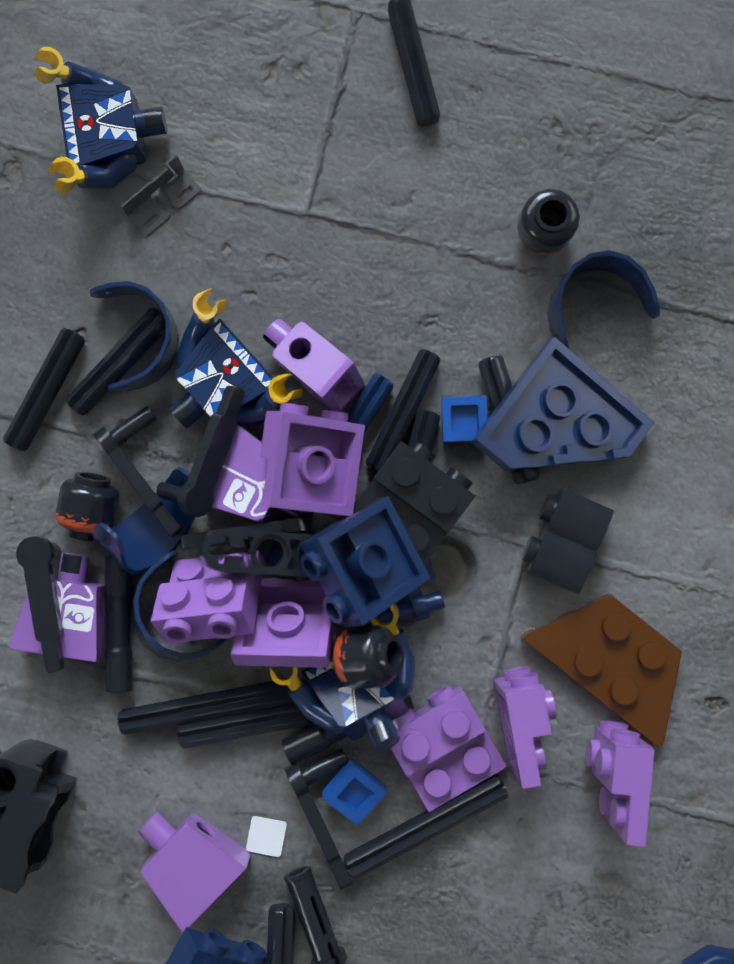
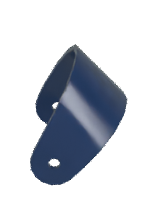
M611 250L589 253L571 266L551 294L547 311L552 336L556 337L568 349L569 344L563 327L560 304L566 282L580 273L602 270L618 274L631 283L649 317L652 319L659 317L660 306L655 288L645 269L630 256Z
M131 281L110 282L94 287L90 290V296L93 298H111L121 295H141L156 302L166 320L165 341L158 357L144 372L127 380L108 385L109 392L141 389L159 381L172 367L178 352V329L170 310L148 287Z
M175 468L165 483L182 487L187 483L190 473L184 468ZM158 496L183 529L175 537L171 538L145 503L113 528L104 523H99L93 530V537L125 572L135 575L148 571L158 560L175 550L181 542V536L188 533L196 517L183 513L178 503Z
M173 550L153 564L139 580L133 599L132 610L133 627L142 645L158 657L178 662L200 658L218 648L229 638H221L217 643L200 652L180 653L161 646L148 634L140 619L138 602L146 584L177 555V552Z

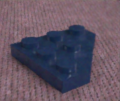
M552 337L546 341L472 439L471 443L505 471L616 460L630 457L655 422L556 337Z

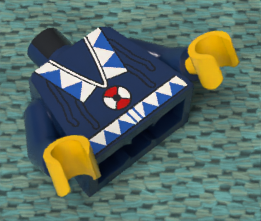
M51 47L40 48L35 58L39 61L47 62L52 70L39 66L34 72L35 77L42 83H51L56 77L60 78L62 84L56 85L66 157L56 158L52 162L49 172L52 174L62 173L67 178L57 179L54 184L55 190L58 193L65 194L73 188L74 184H77L80 188H115L136 170L137 165L143 164L146 161L144 137L167 134V123L162 106L139 110L138 101L129 86L123 85L121 81L69 61L63 65V58L57 50Z
M212 289L200 292L194 297L192 302L194 313L183 334L176 358L177 371L174 374L175 378L188 393L176 402L169 411L187 429L205 412L210 417L212 414H216L226 386L230 385L240 387L245 391L235 420L237 425L242 427L264 423L266 411H278L281 403H287L300 398L303 395V391L300 388L288 393L285 383L288 378L293 376L292 373H286L273 378L221 319L215 322L214 317L227 310L228 303L225 299L218 301L212 308L208 302Z
M396 604L390 606V610L393 612V619L391 621L382 622L377 616L371 620L373 625L387 627L400 640L403 646V667L393 682L386 687L368 689L346 687L333 670L330 659L328 668L308 667L303 670L302 673L305 679L301 680L297 676V667H292L293 671L289 677L281 678L270 666L272 680L277 684L289 687L287 694L307 720L331 734L344 732L352 741L367 734L376 752L388 750L400 741V736L392 720L408 711L406 697L413 691L415 658L404 630L398 629L396 625L399 617V609Z

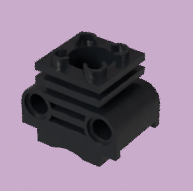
M34 739L21 741L2 754L0 750V888L15 894L24 886L27 874L38 871L46 863L54 842L53 831L57 815L63 805L69 800L77 779L60 772L68 752L67 750Z

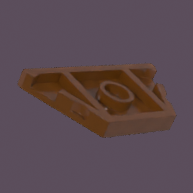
M610 594L603 595L588 602L586 606L577 610H571L558 616L556 620L537 629L526 631L521 636L523 640L659 748L663 745L682 651Z

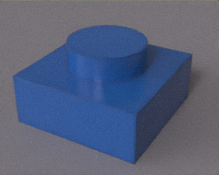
M486 396L441 397L442 443L471 442L487 421Z
M351 758L323 789L322 793L323 799L356 825H359L386 795L387 788L385 783Z

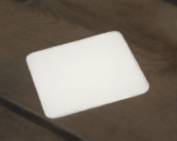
M253 816L246 850L280 857L287 823L280 820Z

